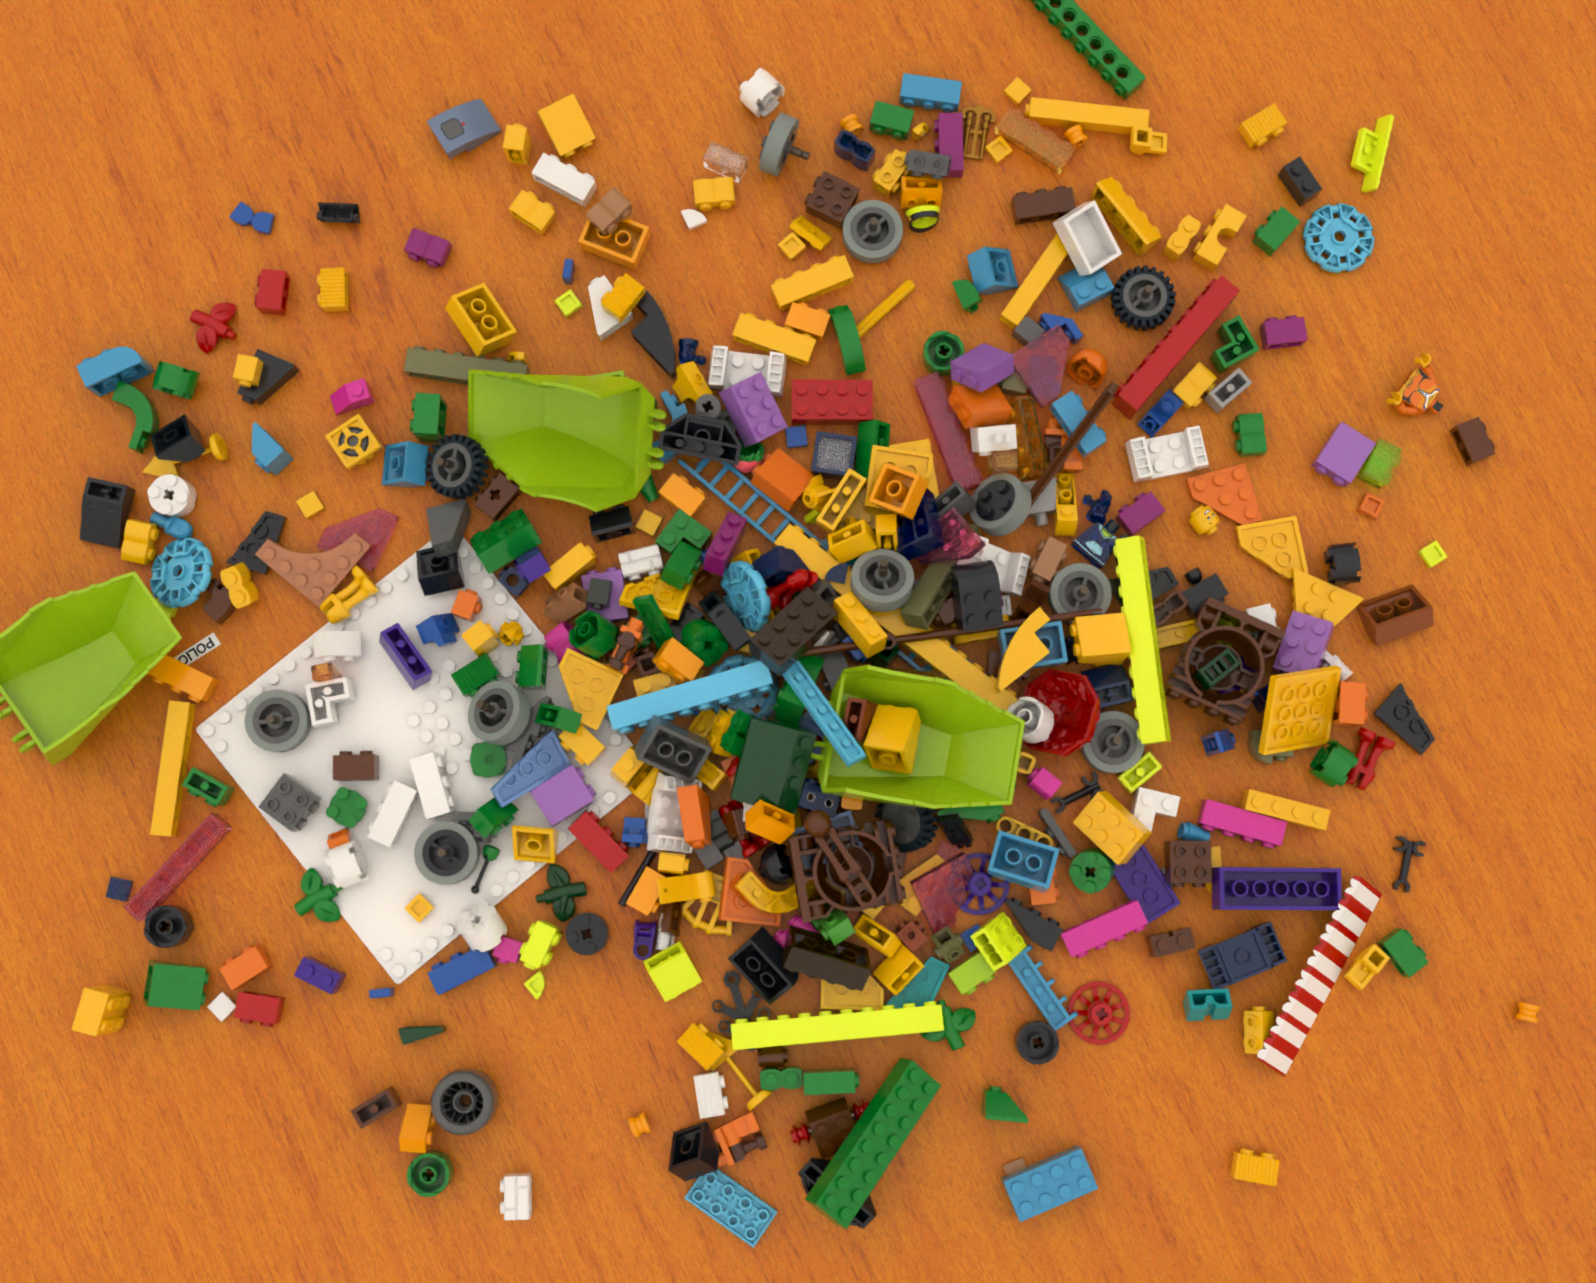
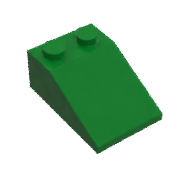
M1002 805L946 808L934 813V815L938 817L958 813L962 820H986L988 824L1001 819L1000 814L1005 812Z

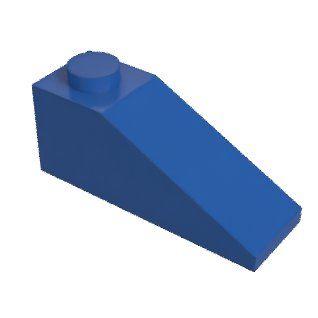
M1229 729L1201 737L1207 757L1235 748V737L1232 732H1229Z

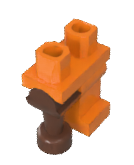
M1055 418L1048 419L1046 429L1043 432V446L1047 450V462L1043 464V471L1046 470L1057 455V451H1060L1069 438L1064 429H1059V422ZM1076 447L1062 465V472L1080 473L1083 470L1082 455Z
M631 617L627 626L622 625L620 629L621 636H618L617 639L618 644L607 663L609 668L625 676H628L630 671L627 663L631 654L636 652L638 643L641 644L643 641L641 633L645 626L642 621Z
M749 1111L714 1128L712 1135L716 1144H720L722 1152H719L718 1167L726 1164L731 1166L743 1160L747 1153L758 1147L760 1150L768 1148L762 1132L755 1134L754 1140L745 1143L741 1138L760 1130L753 1111Z

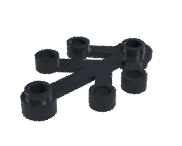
M728 971L724 976V983L731 989L737 1011L725 1005L722 1000H715L712 1003V1009L714 1012H722L735 1020L748 1019V1022H750L749 1019L758 1001L763 997H756L754 995L756 989L754 988L752 990V997L745 1008L738 986L740 975L736 971ZM731 975L735 976L736 982L729 983L728 977ZM720 1002L722 1009L716 1010L714 1007L715 1003ZM762 1007V1008L759 1009V1011H758V1016H759V1017H762L761 1014H760V1012H761V1010H763V1009H766V1010L768 1011L769 1014H768L767 1017H770L771 1011H770L769 1008H767V1007ZM728 1020L720 1021L718 1024L719 1031L731 1034L730 1022ZM723 1022H726L729 1027L727 1030L721 1029V1024Z

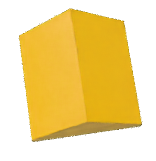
M513 825L514 860L555 864L559 831L549 828Z

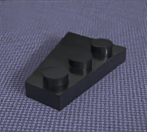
M265 511L251 529L248 537L244 542L240 543L238 550L227 560V563L235 565L243 562L249 570L267 575L270 567L255 554L269 538L278 544L287 518Z
M1169 567L1149 571L1152 600L1179 584ZM1120 578L1108 579L1113 596L1120 607L1124 606L1123 598L1119 595Z
M1399 683L1374 711L1373 715L1415 752L1422 755L1435 738L1423 718L1419 716L1414 708L1415 705L1408 698L1403 685Z

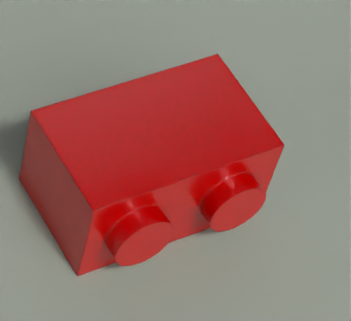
M261 269V275H258L257 278L259 290L254 299V304L261 313L285 316L290 285V276L286 271Z
M248 991L238 992L234 1017L240 1018L242 1023L252 1024L253 1021H260L261 1026L273 1027V1024L281 1022L285 997Z

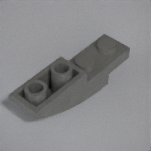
M543 697L530 709V717L525 730L516 740L509 743L508 750L515 752L510 769L532 748L534 740L531 739L532 736L540 738L541 734H545L547 726L535 723L540 703L554 705L551 697Z

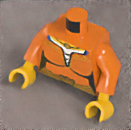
M1421 353L1422 359L1415 358L1414 361L1420 365V368L1417 366L1412 370L1396 392H1390L1393 397L1386 400L1401 415H1420L1426 409H1429L1436 415L1443 407V404L1435 399L1440 388L1430 366L1431 356L1429 354Z

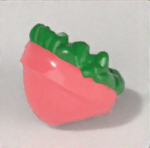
M739 439L742 448L739 463L734 465V467L742 473L752 472L758 464L762 465L764 463V446L758 442L745 448L742 440Z

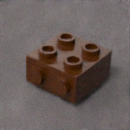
M824 171L821 177L817 176L813 185L815 187L813 193H809L805 199L806 212L842 229L847 213L854 206L859 196L860 188Z
M1164 841L1165 883H1172V887H1185V883H1192V887H1205V883H1212L1211 841Z

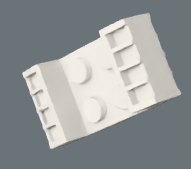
M714 345L711 349L707 384L710 389L722 391L761 372L772 395L782 397L787 357L784 353L771 351L770 356L728 351V346Z
M1200 426L1188 427L1183 432L1145 439V436L1125 443L1133 482L1154 480L1209 467Z
M964 534L957 565L992 560L998 572L1001 592L1011 596H1021L1031 557L1022 552L1011 553L988 543L989 539Z
M658 772L656 784L652 791L647 826V851L686 855L692 853L693 848L684 839L677 787L698 785L702 789L701 780L695 778L691 784L669 773Z

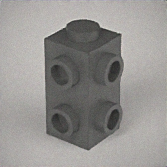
M910 149V153H906L905 165H907V170L912 171L911 175L923 176L924 173H929L931 178L943 180V176H949L952 156Z

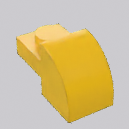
M1133 125L1130 129V151L1138 155H1143L1144 153L1164 155L1167 153V133L1154 132L1150 127Z
M1372 944L1352 961L1353 965L1345 973L1344 977L1358 990H1363L1371 978L1381 971L1390 957L1376 944Z

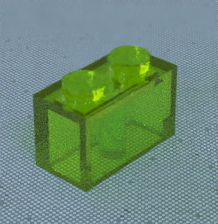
M1382 439L1375 442L1376 445L1367 457L1357 477L1378 489L1389 484L1393 477L1390 473L1393 467L1396 468L1402 458L1399 456L1402 449Z

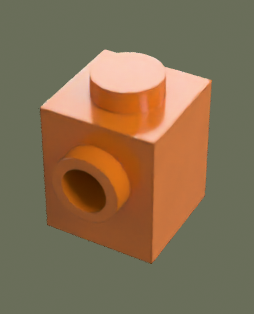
M467 588L465 591L459 590L451 613L454 616L473 622L476 614L479 615L483 606V603H481L482 599L473 590Z

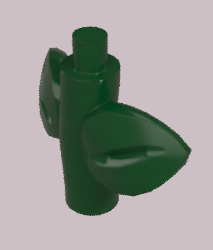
M550 864L547 870V883L551 888L543 890V894L536 895L537 903L545 902L546 905L553 903L552 910L555 917L563 922L568 920L575 912L576 905L572 897L587 896L586 884L584 881L570 883V875L566 869L556 864Z

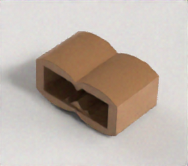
M614 187L587 212L586 217L605 236L608 233L612 234L617 229L618 222L622 219L626 220L631 216L633 207Z

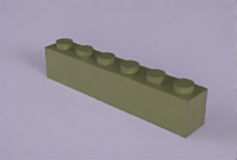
M421 346L407 348L404 372L410 377L468 385V370L470 369L529 374L530 370L522 361L510 363L505 362L502 358L490 360L485 359L486 357L484 356L477 357L474 355L469 357L461 352L449 354L441 349L428 351Z
M957 521L949 531L938 552L930 561L928 568L922 574L918 584L912 590L910 598L901 608L900 614L906 626L924 630L929 628L953 588L951 566L957 565L964 534L982 537L977 525Z

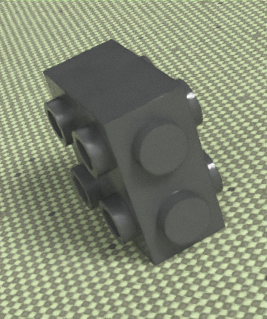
M283 773L259 805V808L290 831L297 832L306 826L308 822L306 819L311 813L313 814L320 806L319 801L322 798L291 775Z

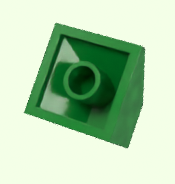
M989 1086V1089H983L981 1114L985 1119L1028 1123L1029 1119L1011 1097L1002 1090V1087Z

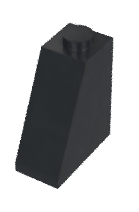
M257 349L254 357L259 358L264 363L259 385H251V388L240 386L237 391L243 397L242 401L253 405L254 402L262 405L299 371L294 364Z

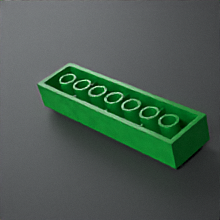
M900 1058L805 1200L833 1224L847 1229L941 1085L913 1060Z

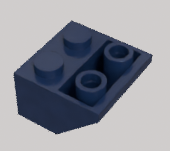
M1122 664L1107 665L1081 671V675L1088 677L1100 699L1101 709L1129 703L1134 700L1130 681Z

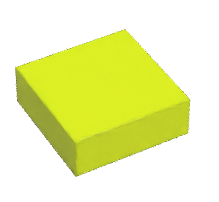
M571 289L554 300L566 318L583 307Z
M1437 540L1418 551V554L1428 568L1447 558Z

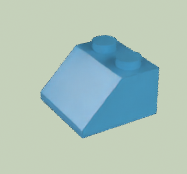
M983 247L967 255L973 285L979 294L989 295L1019 287L1010 250Z
M1102 267L1089 275L1080 276L1075 268L1057 277L1075 312L1110 296L1114 290L1110 278Z
M255 422L252 425V454L256 457L254 461L268 474L272 472L277 476L294 458L259 424Z
M410 441L385 445L382 485L411 488L425 486L427 473H425L427 464L425 462L429 459V446Z

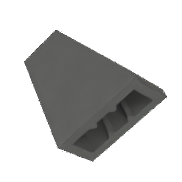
M466 498L426 509L431 543L437 558L457 553L471 516Z

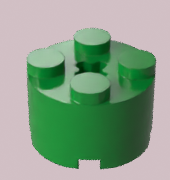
M948 331L935 332L924 345L922 353L923 364L933 376L951 375L950 362L964 354V345L957 335ZM940 351L946 354V356L940 355Z
M159 361L152 389L192 400L200 373Z
M586 611L575 620L576 626L574 630L570 629V644L594 660H597L609 650L614 649L617 644L615 625L597 612Z
M694 619L688 622L681 631L682 637L679 643L704 662V666L712 665L728 650L727 640L718 627L708 620Z
M1331 739L1326 742L1329 746L1326 748L1321 747L1312 759L1310 766L1313 770H1309V773L1329 787H1334L1337 784L1342 786L1347 781L1348 772L1357 765L1359 759L1355 757V753L1336 740Z
M1086 848L1073 859L1069 875L1078 889L1088 894L1096 893L1103 890L1113 879L1115 864L1100 848ZM1094 867L1096 870L1091 873L1089 869Z
M428 1150L426 1153H421L411 1162L407 1170V1182L419 1196H436L451 1183L454 1168L449 1155L438 1150ZM429 1169H431V1172H434V1176L431 1178L430 1174H427Z

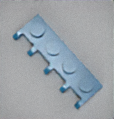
M1028 945L1008 964L1049 1025L1056 1031L1078 1016V1013L1075 1011L1069 1015L1061 1003L1066 1001L1067 997L1065 995L1060 999L1056 997L1049 987L1055 982L1054 978L1047 982L1037 969L1043 965V962L1041 960L1036 964L1032 962L1027 954L1032 949V946Z

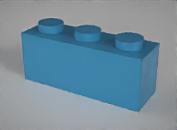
M903 73L899 104H903L906 107L920 106L926 110L941 109L946 113L957 112L962 81Z
M1073 391L1053 402L1049 408L1068 437L1071 436L1088 413L1082 405L1081 397L1078 394H1074ZM1095 423L1092 424L1076 446L1083 458L1105 444L1107 440L1104 430L1101 427L1098 428Z

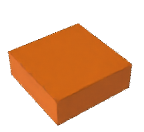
M1366 492L1357 511L1376 520L1385 501Z
M348 828L328 835L327 844L329 849L350 842L351 833Z

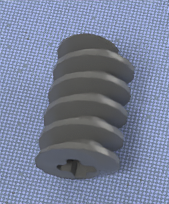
M705 394L697 399L696 415L720 420L722 410L717 397Z

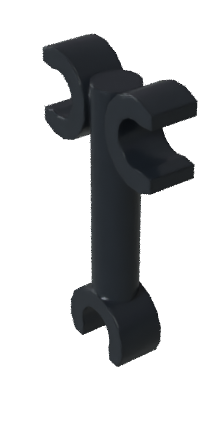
M1091 772L1093 777L1091 782H1088L1085 776L1081 777V781L1086 787L1064 798H1053L1050 801L1051 803L1058 801L1061 804V807L1055 810V812H1062L1066 805L1091 794L1090 799L1092 800L1097 792L1104 791L1100 789L1097 782V774Z
M1397 836L1395 839L1400 840L1402 846L1400 848L1393 847V850L1396 852L1404 851L1399 878L1393 882L1392 889L1398 890L1399 884L1402 883L1404 885L1403 892H1409L1410 884L1407 881L1412 854L1417 857L1424 856L1423 853L1417 851V846H1426V843L1423 841H1407L1405 837Z

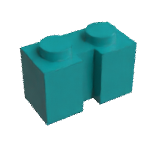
M1228 988L1187 990L1183 1000L1186 1021H1202L1206 1015H1210L1211 1020L1228 1019L1233 1008Z

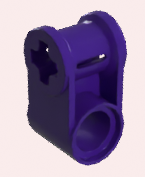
M636 919L633 953L636 958L646 960L652 956L657 921L648 923L640 922V920ZM641 945H646L649 948V953L645 957H641L638 954V948Z

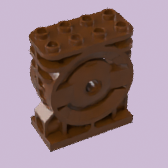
M1208 597L1201 602L1199 612L1194 620L1197 633L1185 643L1177 662L1174 664V669L1169 675V680L1164 686L1165 695L1175 700L1181 698L1185 700V705L1195 709L1200 707L1204 709L1203 713L1212 717L1220 716L1223 718V722L1234 726L1244 723V717L1249 712V706L1254 700V695L1263 679L1265 670L1264 659L1275 654L1286 631ZM1219 618L1224 619L1233 624V626L1216 625L1218 623ZM1244 628L1252 633H1257L1258 636L1256 640L1250 634L1243 631L1242 629ZM1213 641H1222L1229 643L1240 652L1244 660V665L1251 668L1252 672L1243 668L1242 660L1239 654L1230 646L1224 644H1214L1202 650L1200 648L1195 647L1194 645L1198 644L1203 646L1206 643ZM1226 648H1229L1241 664L1209 689L1222 691L1235 685L1243 689L1244 692L1241 693L1235 689L1225 694L1207 692L1197 684L1192 670L1189 669V665L1195 667L1196 672ZM1223 656L1222 658L1226 662V664L1229 667L1232 666L1225 658V656ZM1209 667V669L1217 677L1218 675L1214 672V670L1211 667Z
M888 819L873 820L867 823H857L856 825L836 828L846 848L860 863L861 872L868 882L873 874V861L870 854L863 847L855 844L854 835L858 836V841L865 844L875 857L876 872L870 885L876 893L877 899L870 907H862L857 902L845 883L837 878L827 858L826 873L829 880L837 888L844 890L845 901H841L840 892L830 887L824 878L822 865L825 854L817 843L815 845L813 836L805 832L800 834L793 833L787 838L799 914L803 923L826 918L834 908L855 912L869 908L876 909L880 906L887 907L896 903L903 904V899H906L905 887L900 884V878H903L902 868L896 860L899 857L898 846L893 842V837L896 836L895 826ZM826 834L823 837L831 848L832 839ZM837 847L834 848L832 852L842 866L845 867L847 863ZM811 854L809 872H803L800 856ZM809 880H812L820 894L819 896H807L806 883ZM870 894L866 898L861 900H868L870 898Z

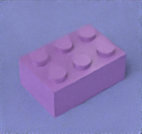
M761 372L718 392L745 448L788 427Z
M1292 611L1285 636L1282 639L1272 667L1274 673L1284 674L1320 668L1334 630L1333 622Z

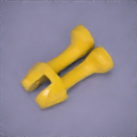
M357 564L352 568L354 580L351 584L337 594L331 593L320 605V610L327 615L328 620L332 624H336L351 616L350 609L379 591L378 587Z

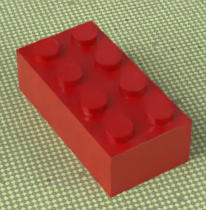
M792 379L791 425H859V422L873 420V380Z

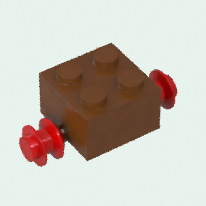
M845 1097L805 1111L809 1129L803 1122H801L800 1128H796L793 1125V1130L790 1131L793 1142H798L799 1146L802 1140H806L809 1143L811 1133L821 1159L835 1155L854 1127L853 1120L855 1118L857 1121L859 1120L869 1102L865 1103L863 1099L862 1105L858 1106L856 1103H853L852 1112L849 1110Z

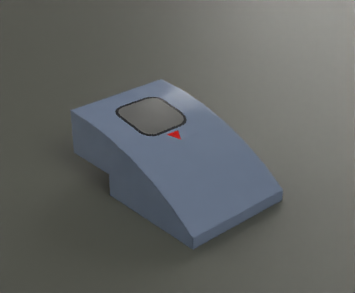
M481 99L455 106L427 121L449 159L465 150L468 152L502 132Z

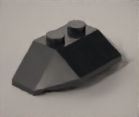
M685 413L668 424L664 431H661L658 448L669 452L738 465L742 444L727 421Z
M811 1158L799 1170L798 1173L807 1195L831 1160ZM870 1195L850 1225L864 1229L876 1217L877 1214Z

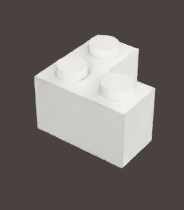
M348 677L305 685L312 726L315 727L338 724L335 703L355 700L352 679Z
M1138 787L1134 792L1130 813L1152 831L1155 814L1170 818L1176 817L1180 797Z

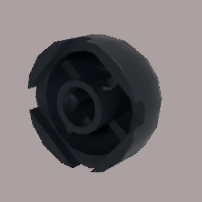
M775 843L769 846L760 858L761 867H759V872L761 876L776 885H784L794 881L790 855L787 856L784 851L788 848L783 843Z

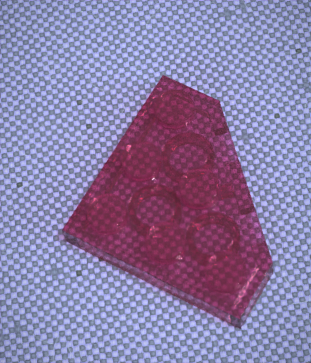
M1056 325L1012 354L1014 355L1015 371L1041 408L1057 399L1060 395L1070 340L1059 325Z
M953 507L908 549L921 564L971 559L986 543Z
M378 508L325 528L316 547L324 551L331 550L343 544L357 532L372 545L357 565L374 572L399 517Z
M964 852L957 854L910 881L933 935L946 926H949V928L954 927L958 907H961L966 893L965 887L968 879H971L973 874L972 867Z

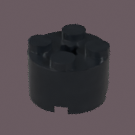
M1355 542L1329 545L1327 551L1324 552L1325 564L1329 563V571H1327L1328 583L1343 585L1360 582L1361 576L1357 577V571H1361V562L1358 548H1354Z
M177 905L156 907L148 913L145 919V937L152 945L157 947L169 948L182 945L189 939L194 930L193 920L189 912Z
M582 913L575 916L569 922L566 929V941L569 947L581 955H592L601 951L607 945L610 937L606 920L596 913ZM590 928V933L593 935L592 938H584L585 933L583 931Z
M1029 1020L1023 1023L1016 1031L1014 1046L1018 1054L1029 1063L1044 1064L1056 1056L1059 1050V1039L1056 1031L1049 1024L1040 1020ZM1038 1037H1040V1046H1034L1032 1040L1034 1038L1037 1039Z

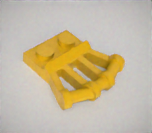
M713 873L716 896L712 897L711 902L716 903L717 907L710 923L701 920L708 902L702 903L696 917L688 910L697 899L688 900L683 905L682 916L692 925V928H700L706 931L705 933L708 935L726 934V936L732 937V921H727V926L715 925L719 916L723 877Z

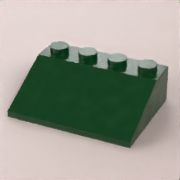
M750 717L729 798L751 805L762 800L789 813L796 814L817 734L808 727Z

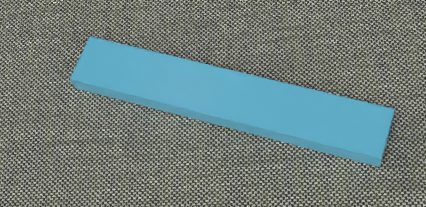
M797 660L782 674L846 766L850 767L864 760L867 756L802 664Z

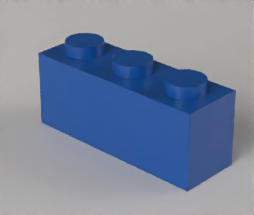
M468 947L469 952L465 954L458 952L450 957L451 961L445 964L441 961L431 966L432 971L427 974L437 995H442L497 967L498 965L491 951L480 952L476 949L472 951Z

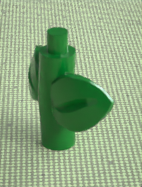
M313 868L308 869L301 880V889L306 896L294 904L296 912L303 916L313 909L315 915L321 921H338L340 919V910L332 899L338 896V892L343 888H337L335 884L331 883L323 887L321 875Z
M945 1000L936 1002L937 1005L942 1006L944 1031L920 1033L921 1036L931 1042H939L946 1038L952 1051L965 1047L959 1032L969 1031L972 1028L976 1018L975 1011L968 1008H960L952 1013L951 1007H947Z

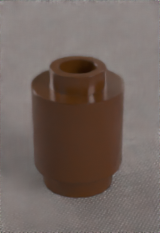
M783 1046L758 1049L759 1067H784V1062H788L787 1049L783 1050Z

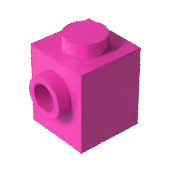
M502 935L500 938L502 941L491 949L493 950L492 956L497 957L496 961L508 964L509 961L518 963L521 957L519 951L524 942Z

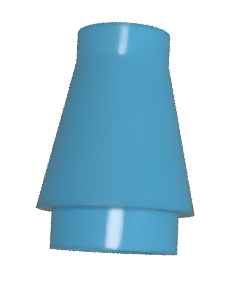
M1187 821L1179 825L1177 836L1182 841H1209L1210 832Z

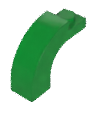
M848 305L828 309L837 336L846 375L866 371L862 346L851 309H849Z
M118 381L111 400L118 405L133 410L136 416V427L128 447L135 452L143 454L144 449L149 445V435L159 430L157 410L152 401L137 388Z

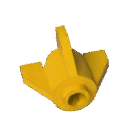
M821 474L812 477L802 494L805 506L820 513L836 489H830L822 485L824 481Z

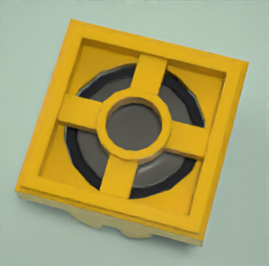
M357 414L325 435L348 470L357 464H365L367 459L371 460L374 453L382 448L360 414Z

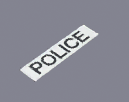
M213 632L174 658L189 665L221 645Z

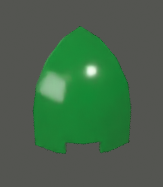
M967 280L953 281L952 284L963 309L971 314L978 310L977 305L982 303V300L974 285Z

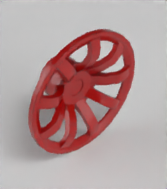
M1095 981L1082 985L1072 995L1067 1008L1069 1015L1076 1011L1078 1015L1088 1016V1019L1078 1027H1076L1074 1019L1069 1021V1024L1079 1038L1091 1044L1103 1045L1115 1041L1124 1033L1129 1023L1130 1009L1127 999L1117 987L1106 982ZM1097 986L1109 989L1103 1001L1099 999ZM1091 988L1094 999L1093 1003L1081 995L1086 989ZM1113 992H1115L1122 1002L1109 1006V1000ZM1078 998L1084 1003L1088 1010H1073L1076 999ZM1124 1007V1020L1112 1016L1114 1010ZM1110 1020L1122 1025L1115 1034H1113L1108 1023ZM1094 1024L1091 1038L1081 1033L1085 1027ZM1100 1026L1104 1027L1109 1038L1097 1040Z

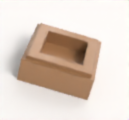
M1021 1157L1004 1164L1003 1168L1006 1175L1009 1176L1025 1169L1026 1166Z

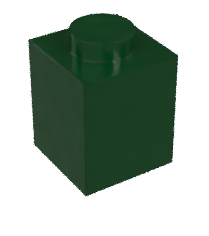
M896 646L890 650L884 649L869 657L867 663L871 666L888 669L895 661L900 649Z

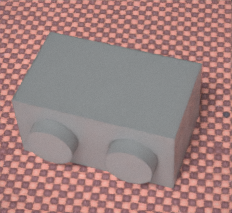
M1238 368L1208 393L1204 400L1218 414L1252 384V381Z

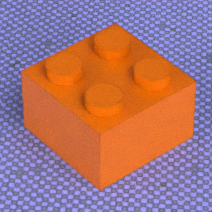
M1339 682L1332 726L1353 728L1364 725V721L1368 717V711L1365 709V701L1368 699L1366 683Z

